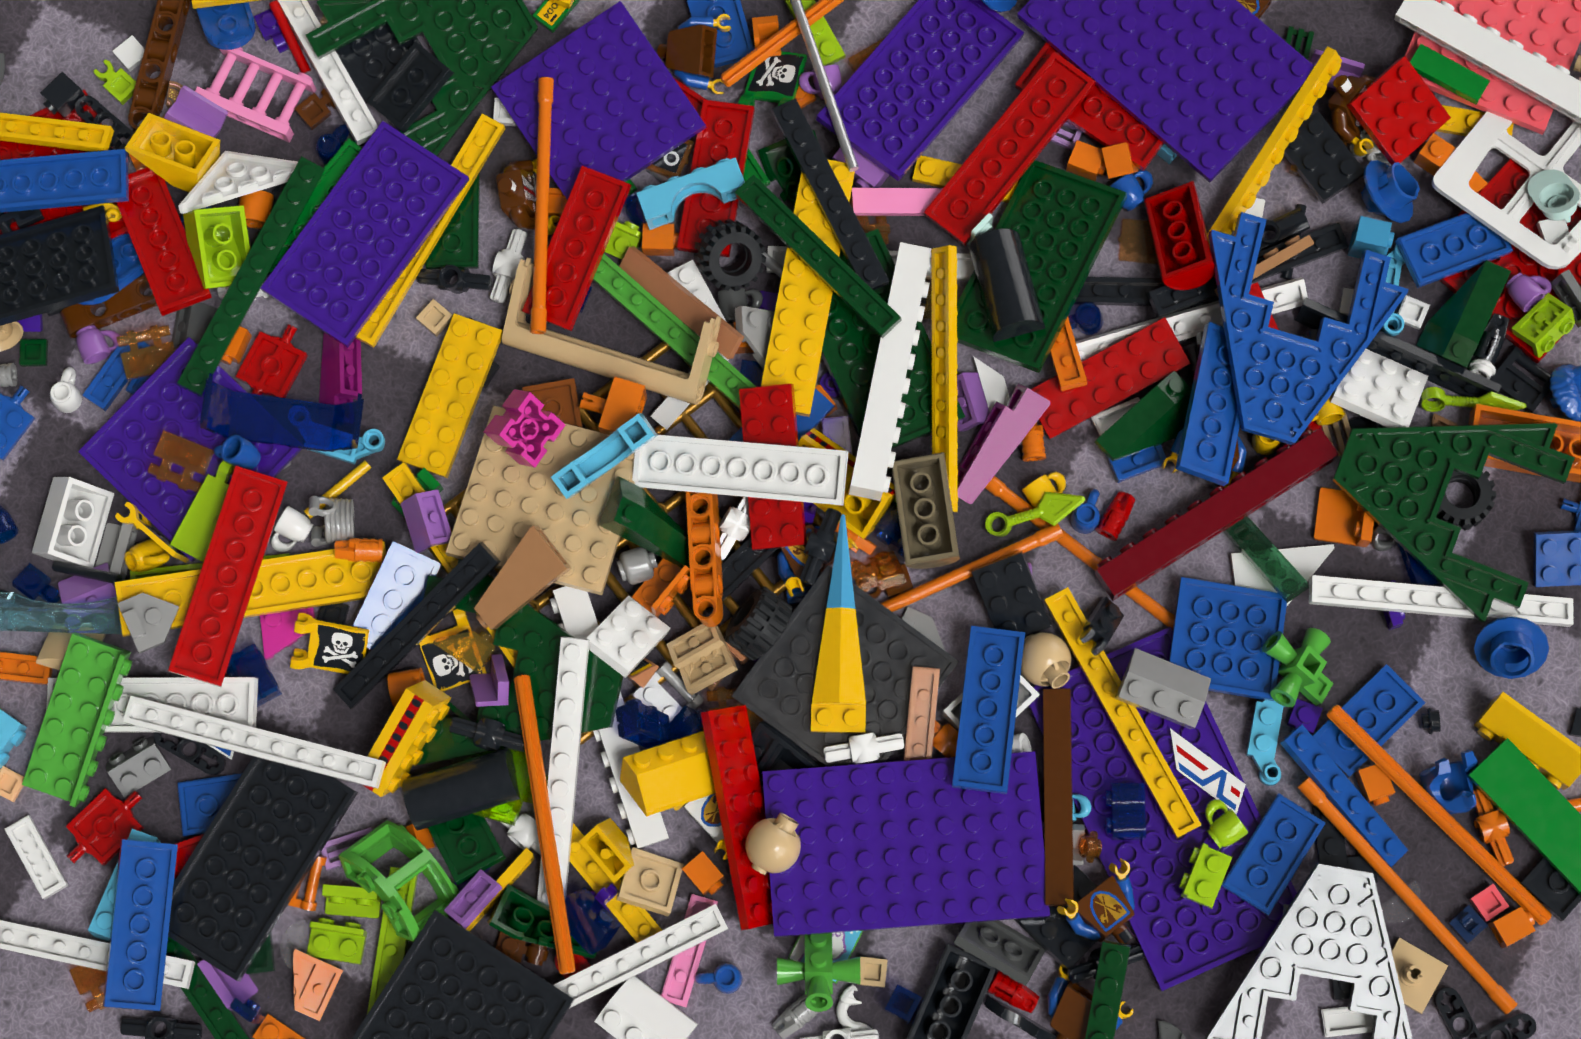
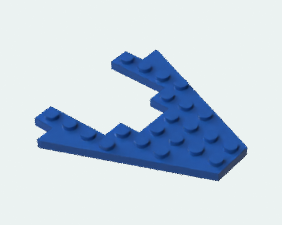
M1241 212L1238 214L1233 236L1211 230L1208 235L1215 265L1214 273L1240 426L1242 431L1292 445L1298 440L1406 296L1409 289L1386 282L1391 257L1365 250L1361 257L1347 323L1323 317L1320 320L1316 341L1270 328L1268 326L1274 302L1249 294L1267 219Z

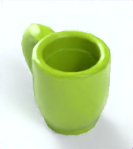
M1214 799L1207 804L1205 816L1210 824L1207 832L1219 848L1230 846L1248 834V830L1232 809L1228 810L1223 801ZM1218 809L1224 810L1225 813L1213 822L1212 816L1214 812Z

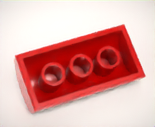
M1194 181L1144 199L1164 284L1175 290H1190L1207 283L1214 275L1215 265Z

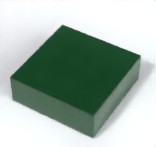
M20 339L19 365L21 367L47 366L48 340Z

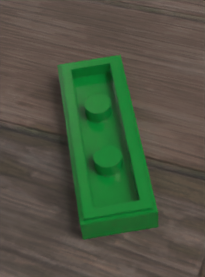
M1423 44L1419 45L1410 61L1419 75L1477 105L1490 80Z

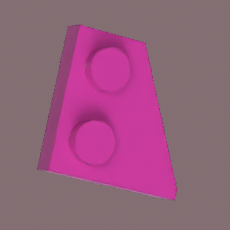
M314 607L260 615L264 657L266 660L273 658L275 654L297 642L303 635L308 634L295 633V621H297L299 613L309 614L315 619Z

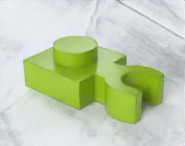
M105 59L103 62L108 70L105 73H100L95 69L93 70L94 74L99 80L107 81L103 85L104 89L120 104L124 105L133 96L136 81L122 68L115 73L111 62Z

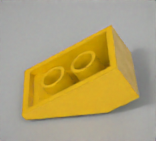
M148 113L125 146V151L172 186L190 192L220 157V140Z

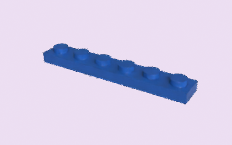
M1303 724L1297 726L1280 742L1306 775L1319 786L1329 801L1390 867L1408 851L1405 845Z

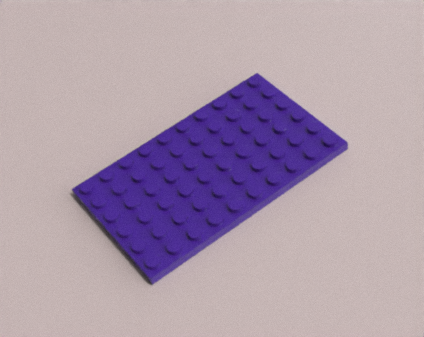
M1030 0L1017 13V17L1072 65L1092 78L1101 90L1209 183L1298 93L1314 68L1311 62L1237 0Z
M1035 751L1011 754L1007 794L952 788L955 757L763 771L766 819L777 818L779 813H784L799 823L795 831L801 841L800 854L793 866L780 873H770L774 937L1050 917V908L1045 903V853Z

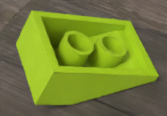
M244 205L197 209L183 214L187 242L203 288L230 287L250 251Z

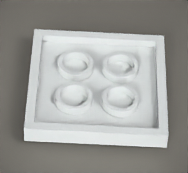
M1365 349L1337 386L1331 403L1388 428L1409 427L1428 376Z

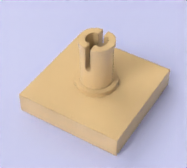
M1398 938L1392 948V954L1404 1005L1422 1014L1448 965L1405 940Z

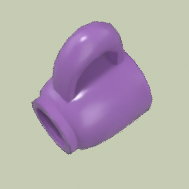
M835 64L825 65L824 69L832 92L835 95L842 88L839 65ZM814 69L811 72L802 73L799 77V85L803 91L809 94H817L821 100H824ZM810 76H812L815 89H813L809 84L808 79Z
M1518 273L1508 281L1506 288L1515 304L1523 312H1528L1547 293H1550L1552 285L1544 277H1529Z
M94 325L84 327L76 333L78 350L85 364H94L106 359L123 340L117 332L111 330L100 331ZM104 336H108L113 341L112 347L108 346Z

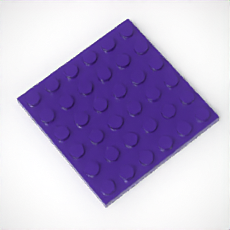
M621 1L491 86L537 155L538 79L541 77L554 79L550 175L567 200L582 166L626 182L707 128Z
M190 337L179 346L78 451L170 541L174 538L207 475L210 474L216 477L217 470L224 460L215 456L214 448L223 445L227 438L232 435H240L254 444L260 452L261 458L255 468L248 470L274 478L304 447L220 365L202 397L178 386L177 382L198 346ZM231 475V477L229 478L227 484H230L232 475ZM181 551L190 561L194 562L196 558Z

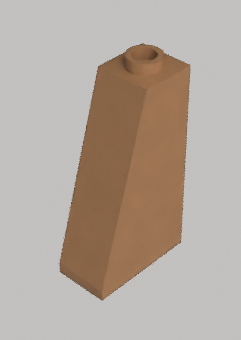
M539 526L529 528L474 609L478 613L476 618L484 628L489 627L490 630L497 629L571 569L570 565Z

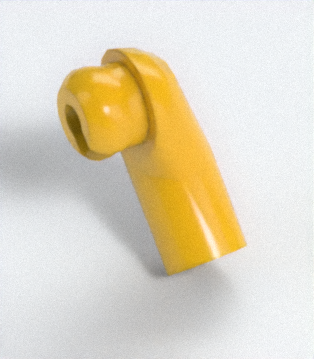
M113 203L91 204L83 207V211L104 205L110 222H117L122 216L118 206Z

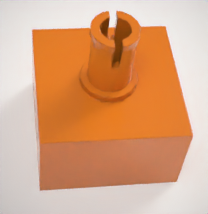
M614 377L607 399L584 392L580 408L602 414L598 426L599 432L611 435L638 413H643L647 400L645 385Z

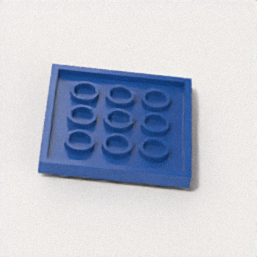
M1181 577L1169 662L1211 678L1208 691L1274 701L1270 692L1277 685L1280 661L1262 652V647L1275 632L1281 631L1283 633L1288 594Z

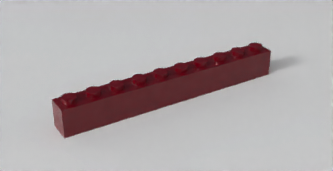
M1319 428L1315 432L1312 429L1306 431L1298 438L1299 442L1293 446L1290 444L1284 445L1276 451L1277 456L1269 460L1266 457L1254 465L1255 470L1248 474L1245 471L1241 472L1231 480L1233 483L1228 487L1219 486L1209 494V499L1204 502L1201 500L1195 501L1187 507L1188 512L1182 516L1178 514L1173 515L1164 522L1166 526L1157 531L1156 528L1149 530L1142 536L1144 540L1136 545L1131 542L1120 550L1121 554L1114 559L1109 556L1097 564L1099 568L1096 569L1095 576L1111 600L1114 601L1334 462L1339 453L1323 430Z

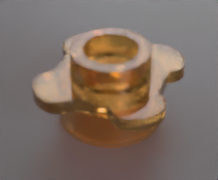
M1091 831L1090 836H1082L1078 843L1079 854L1082 858H1086L1088 863H1093L1094 858L1100 856L1102 851V843L1098 839L1096 831Z

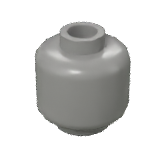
M642 547L622 552L620 560L616 561L622 581L627 580L631 585L652 579L654 576L653 568L658 567L654 553H648Z

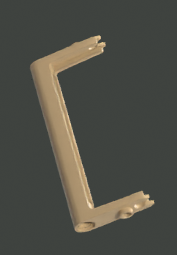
M527 257L526 262L520 259L515 279L511 282L509 288L511 298L502 334V343L504 345L614 379V377L642 384L645 385L646 390L690 404L698 405L705 391L712 357L716 356L719 348V342L716 341L721 317L717 316L716 320L711 318L710 322H704L690 374L546 329L545 334L530 333V324L526 322V313L522 312V309L532 288L534 264L531 263V258Z

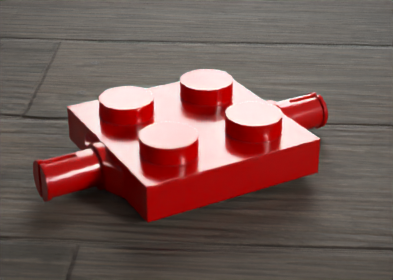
M287 324L281 338L273 337L260 331L235 376L238 380L251 386L253 390L250 395L257 402L262 394L271 395L284 401L308 357L306 352L295 348L290 343L298 330L294 326Z
M105 788L66 825L78 843L66 856L75 864L87 852L93 855L101 865L105 866L120 851L121 840H127L132 829L141 831L144 828L134 817L131 810L143 798L134 790L126 800L121 801Z

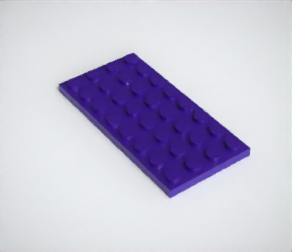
M918 0L834 95L851 146L899 181L1023 38L1024 32L999 13L990 9L981 0ZM825 106L817 115L816 121L836 135L827 106Z
M382 121L263 283L261 290L348 348L465 187L469 177Z

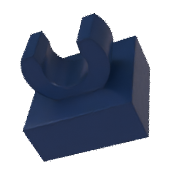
M1467 905L1447 923L1466 944L1488 926L1470 905Z

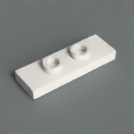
M27 815L5 828L42 899L45 900L69 886L31 816Z

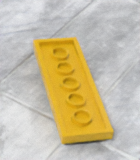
M455 313L453 314L398 455V461L419 469L425 468L430 473L448 479L501 342L503 330Z

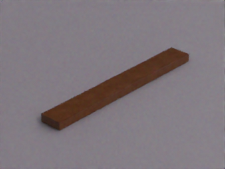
M1043 689L1046 906H1068L1065 898L1074 900L1071 689Z

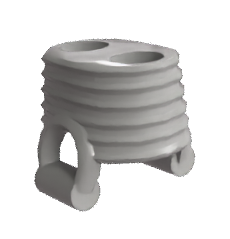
M311 496L309 498V514L311 516L318 515L324 517L325 524L321 527L314 526L311 529V544L318 547L334 543L335 541L354 538V502L352 499H333L332 497ZM320 503L326 504V510L320 509ZM323 532H325V538H322Z

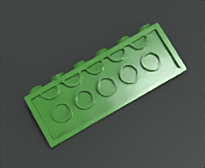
M76 632L72 633L22 785L67 800L72 807H76L81 801H86L90 791V787L87 786L89 777L94 776L99 763L95 761L98 751L102 752L107 740V736H104L106 726H111L115 716V711L112 710L114 702L119 701L124 686L120 685L123 675H128L132 665V661L129 660L130 651Z

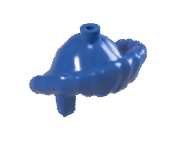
M1572 364L1561 365L1551 372L1550 390L1553 396L1550 399L1553 408L1560 406V410L1565 413L1566 417L1571 418L1573 421L1581 422V366Z

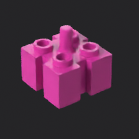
M514 389L502 405L506 410L502 416L495 415L483 432L497 445L508 447L505 452L518 464L535 468L547 452L543 447L547 441L554 442L566 425L552 412L541 410L544 404L531 392Z

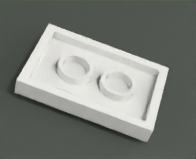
M628 595L586 639H590L589 650L626 678L667 635L670 627Z

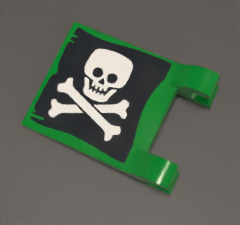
M781 51L780 56L767 58L751 71L745 92L740 97L738 104L755 107V100L779 103V106L795 99L799 87V77L803 73L807 55Z

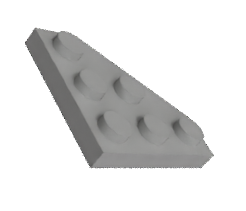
M739 306L735 308L736 330L744 336L742 342L746 341L754 351L753 357L764 370L775 312Z

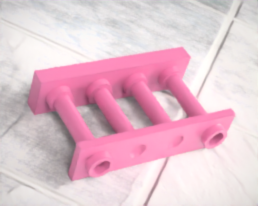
M241 47L232 50L220 49L221 53L226 57L210 88L207 87L205 90L197 86L195 92L227 110L228 117L290 143L294 133L289 126V120L304 90L315 93L316 87L312 81L313 79L305 73L299 72L297 75L243 52ZM236 60L248 65V68L234 96L228 100L221 97L219 92ZM258 70L272 76L257 106L251 110L244 107L242 101ZM281 80L295 85L280 116L275 119L266 116L265 111Z

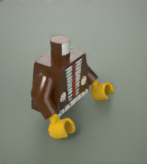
M1340 75L1333 81L1337 91L1328 102L1332 112V127L1348 144L1352 143L1354 145L1353 150L1357 156H1364L1367 152L1362 148V145L1370 150L1374 147L1373 142L1367 138L1360 140L1366 131L1346 105L1376 78L1362 75L1359 78Z
M537 159L533 161L521 160L510 162L504 168L503 173L496 176L501 209L518 228L535 230L536 184L532 172L537 173ZM556 215L548 218V235H552L555 232L556 226L553 223H557L560 220Z

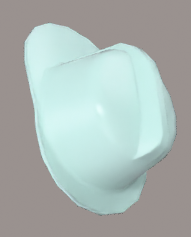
M1555 169L1544 170L1534 175L1528 183V193L1545 217L1554 221L1565 220L1567 223L1571 221V216L1577 209L1581 194L1565 173Z

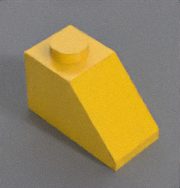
M611 818L597 824L579 841L613 883H616L634 866L628 838Z

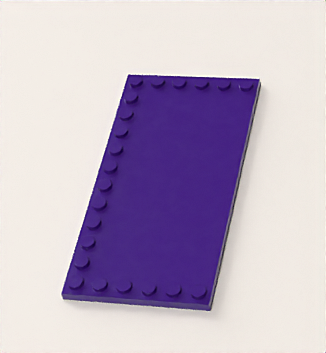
M1171 627L1107 654L1121 682L1134 648L1169 661L1173 632ZM1081 667L1069 671L1070 679L1064 686L1057 689H1071L1073 794L1083 795L1091 803V812L1088 816L1081 818V821L1085 826L1107 877L1109 878L1112 875L1114 878L1116 877V874L1110 871L1109 865L1113 863L1120 869V858L1130 865L1128 875L1133 889L1135 915L1128 922L1138 944L1141 946L1144 957L1160 991L1162 992L1262 947L1283 916V905H1290L1297 894L1291 880L1268 916L1223 887H1220L1212 909L1180 896L1183 889L1179 888V884L1183 874L1190 873L1193 864L1189 863V859L1194 847L1200 848V845L1205 843L1209 848L1232 857L1224 877L1225 880L1262 820L1245 785L1236 815L1248 830V834L1230 846L1219 848L1207 832L1210 824L1205 816L1207 804L1215 798L1176 769L1170 728L1244 783L1206 701L1194 729L1186 728L1136 708L1201 823L1200 827L1176 839ZM1035 686L1033 688L1040 696L1029 705V708L1044 738L1043 689L1054 688L1051 686ZM1073 798L1075 808L1079 813L1081 805L1077 799ZM1216 810L1212 816V821L1214 822L1225 813L1224 810Z

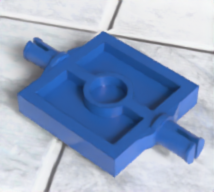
M21 385L12 398L0 393V459L3 461L35 420L20 405L28 393H30Z

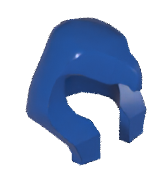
M1472 750L1461 752L1462 761L1449 763V759L1442 758L1435 761V766H1431L1419 774L1422 787L1449 814L1466 813L1477 804L1473 792V782L1467 777L1478 764Z

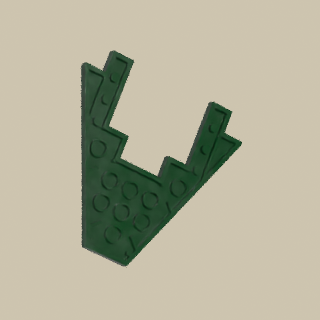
M319 0L317 5L328 23L306 34V38L318 59H321L385 24H388L399 45L423 33L436 58L454 74L431 100L437 111L413 123L405 133L401 130L399 132L438 156L491 90V86L499 80L537 32L538 26L523 0Z
M1555 423L1352 429L1332 480L1479 621L1485 622L1493 599L1514 608H1520L1529 582L1452 553L1461 527L1440 520L1436 516L1453 470L1479 479L1489 455L1564 484L1575 457L1549 448L1558 426Z
M488 574L454 609L477 613L474 609L495 578ZM429 575L424 598L444 578ZM529 603L496 629L493 645L518 650L508 696V705L479 707L476 723L481 718L496 720L505 724V731L523 736L514 678L519 675H529L540 741L552 739L561 637L573 636ZM590 650L588 653L581 733L613 727L623 676ZM445 717L442 721L439 720L435 726L437 732L429 743H425L421 750L424 752V755L417 765L488 752L489 750L476 747L472 738L451 733L449 727L452 718Z

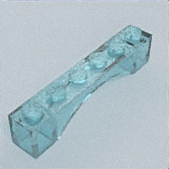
M0 592V631L122 634L117 597L87 603L59 604L32 600L15 592Z

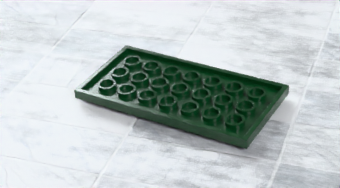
M1034 160L1021 177L995 230L1012 229L1020 234L1045 329L993 342L974 270L957 302V343L1040 373L1127 199V193Z
M875 229L865 234L889 279V284L874 291L888 303L895 264L879 229ZM841 249L839 257L850 267ZM833 291L821 356L860 439L881 337ZM918 321L915 329L920 330L917 346L912 345L910 353L915 354L913 369H907L906 378L911 379L908 394H902L901 402L906 403L903 419L897 418L896 427L901 428L898 444L892 443L891 449L932 433V344L922 322ZM957 400L958 421L965 418V415Z

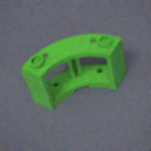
M386 820L338 855L346 878L359 884L368 893L374 891L384 902L381 908L389 918L396 935L412 942L416 940L434 910L448 917L444 909L459 894L457 886L450 881L433 855L401 824L397 825ZM392 848H395L405 854L410 861L385 878L371 863ZM422 872L433 887L438 899L413 917L408 906L396 890Z

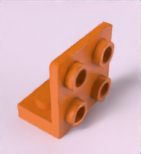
M1320 488L1314 540L1366 548L1372 541L1374 520L1343 490Z
M663 558L658 567L654 569L653 578L644 581L632 598L657 618L660 614L665 616L673 607L674 602L672 601L677 593L682 595L690 586V568L686 565L680 568L678 565Z

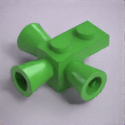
M1308 628L1305 632L1302 646L1297 649H1293L1281 631L1275 632L1264 643L1262 652L1282 663L1278 673L1284 678L1270 692L1271 697L1280 705L1285 707L1295 706L1299 692L1315 706L1323 703L1333 685V682L1321 673L1327 661L1320 654L1331 643L1330 638L1323 631L1316 628Z
M832 933L805 935V963L777 957V985L805 980V995H807L805 1005L808 1009L815 1012H823L832 1007L833 979L859 985L861 982L860 957L833 962Z

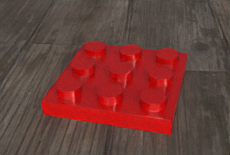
M1406 56L1400 57L1346 105L1391 165L1396 162L1401 163L1451 118Z

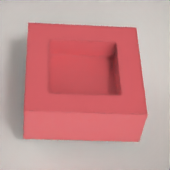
M1491 884L1469 899L1485 922L1510 907L1494 884Z

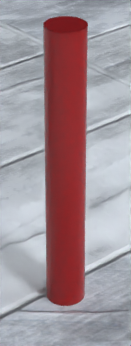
M275 0L269 3L270 9L300 72L305 74L310 72L311 69L279 1Z

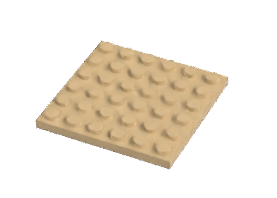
M493 406L488 424L495 415L502 416L506 410ZM565 424L566 426L554 442L547 441L543 447L547 452L538 465L533 468L518 464L505 452L508 447L497 445L484 433L446 550L447 556L463 560L480 542H483L501 561L495 568L502 569L529 528L539 526L571 567L568 572L554 583L603 595L620 536L599 526L616 477L619 476L635 484L632 481L635 452L572 498L566 499L551 476L594 448L610 435Z

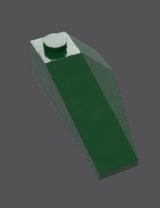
M783 139L758 150L769 180L771 182L777 180L783 189V192L780 194L783 201L785 202L789 199L795 207L801 169L786 140Z
M1486 260L1437 313L1431 317L1416 346L1467 368L1511 271Z
M1173 371L1096 439L1094 443L1113 462L1139 453L1148 447H1156L1162 445L1163 442L1176 439L1178 432L1184 428L1192 389Z
M619 476L616 477L599 526L681 568L685 565L690 568L688 534L641 487Z
M508 884L493 907L487 920L488 925L514 939L556 949L549 906ZM568 917L573 954L594 959L603 936Z

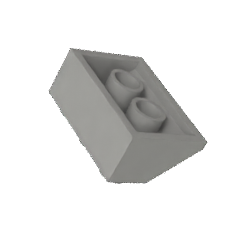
M1134 648L1115 699L1186 728L1194 729L1204 707L1211 678Z

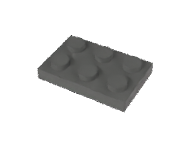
M1000 921L965 923L954 942L955 945L962 948L965 952L971 953L989 966L998 969L1010 976L1011 979L1025 986L1045 953V950L1038 943Z

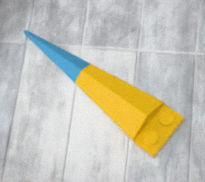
M842 514L811 703V732L865 734L866 699L845 515Z

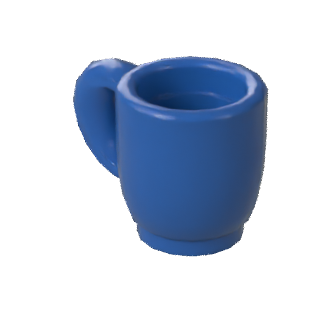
M1139 170L1134 174L1124 175L1111 184L1110 187L1127 193V199L1122 208L1129 212L1144 202V194L1151 189L1153 178L1150 172ZM1137 177L1142 178V180L1144 181V190H1142V187L1137 181Z
M232 435L225 440L223 445L214 448L216 457L223 459L233 466L245 469L255 468L261 458L256 446L240 435Z
M1097 489L1091 490L1087 502L1082 503L1071 513V526L1079 533H1091L1099 525L1100 513L1095 506L1100 495Z
M730 963L719 965L713 973H699L695 976V981L698 984H714L716 989L724 994H731L739 990L743 980L739 968Z

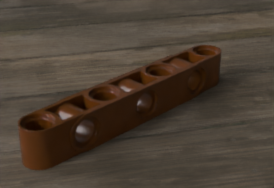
M190 0L157 1L128 116L129 124L134 132L138 129V123L148 113L160 116L163 110L169 81L172 76L190 7ZM173 24L170 30L163 31L166 25ZM160 71V75L157 78H150L151 74Z
M146 275L135 279L105 302L95 305L75 304L63 309L60 314L69 337L76 338L77 331L84 327L94 325L97 329H101L158 306L153 294L144 296L145 290L150 287ZM106 307L104 314L95 316L98 308Z

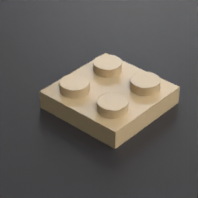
M632 847L631 854L634 866L623 875L616 900L668 917L672 910L684 864Z

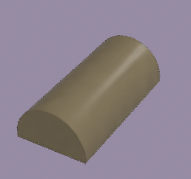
M944 452L894 461L892 472L906 566L913 569H927L949 565L958 561L960 556Z

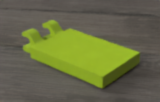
M222 461L217 470L216 477L210 474L207 475L170 543L171 546L203 563L229 487L227 482L235 469L233 465Z

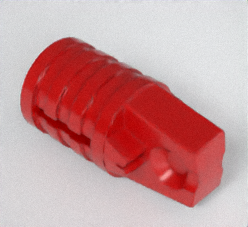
M1119 491L1103 514L1099 525L1095 529L1096 532L1112 541H1117L1122 528H1124L1129 519L1136 499L1129 493Z
M998 971L987 991L1002 1001H1006L1009 1005L1032 1013L1040 998L1027 986L1011 979L1001 971Z

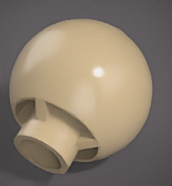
M1042 632L1027 636L1024 639L1021 666L1022 676L1028 682L1037 686H1051L1054 689L1064 686L1070 679L1068 671L1071 666V653L1067 644L1060 637L1052 633Z
M779 813L777 818H767L756 823L749 831L745 845L747 856L753 863L751 867L759 873L766 875L767 872L780 873L793 866L801 850L800 837L795 831L799 823L784 813Z

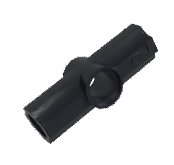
M1300 207L1274 220H1266L1264 232L1268 230L1276 233V236L1270 240L1262 237L1259 251L1278 245L1310 229L1307 218Z

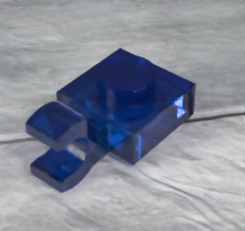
M31 563L12 581L13 587L32 601L40 596L48 604L54 606L60 600L58 596L60 592L49 585L51 578Z

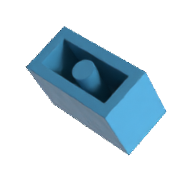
M1360 216L1352 231L1347 256L1361 259L1362 253L1365 250L1386 256L1394 239V232H1390L1392 223Z

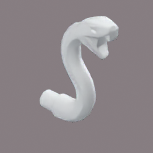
M852 984L842 992L836 1007V1016L839 1023L844 1028H851L852 1032L870 1030L872 1028L867 1024L853 1021L848 1016L847 1010L849 1006L862 1004L861 1001L854 998L853 993L858 990Z

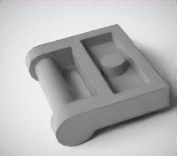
M666 661L657 669L644 688L639 686L631 695L668 733H671L704 699L699 694L691 695L688 693L684 682L672 671V666ZM662 677L688 702L683 708L658 683Z

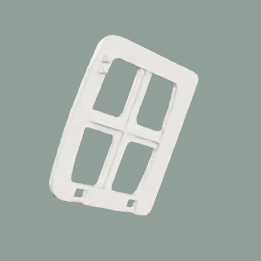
M1486 112L1432 179L1433 188L1548 269L1557 270L1565 268L1581 253V220L1555 245L1547 243L1520 223L1521 218L1534 203L1527 190L1530 179L1538 172L1555 169L1565 173L1563 166L1581 145V124L1571 119V126L1547 155L1541 156L1508 134L1507 129L1513 123L1512 121ZM1493 148L1498 149L1525 168L1529 173V178L1503 209L1496 207L1469 186V181L1475 170ZM1568 176L1581 194V184ZM1580 196V201H1579L1578 204H1577V206H1579L1580 208H1581V196Z

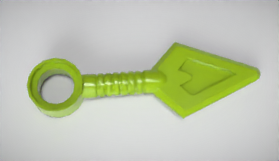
M1429 387L1423 390L1421 394L1422 408L1429 412L1441 411L1445 406L1473 408L1476 404L1509 410H1521L1527 407L1523 402L1492 391L1481 397H1458L1445 395V391L1441 388ZM1430 398H1438L1439 400H1437V401H1429V400H1427V399H1430Z
M1045 492L1036 508L1010 516L1000 512H993L987 517L985 526L990 534L997 537H1004L1011 531L1012 526L1035 518H1041L1055 526L1085 502V497ZM1002 517L1005 521V527L1002 531L995 532L992 528V523L996 518Z

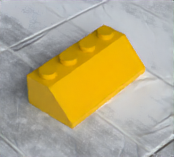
M1504 692L1492 699L1474 724L1478 728V734L1488 741L1493 739L1500 744L1504 739L1508 738L1557 790L1569 788L1581 774V747Z
M704 731L623 757L620 782L646 817L715 794Z

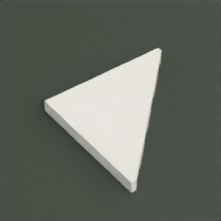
M224 151L178 205L181 214H185L192 210L287 183L298 162Z
M1334 544L1231 553L1234 586L1288 594V606L1309 580V577L1315 573L1333 551Z

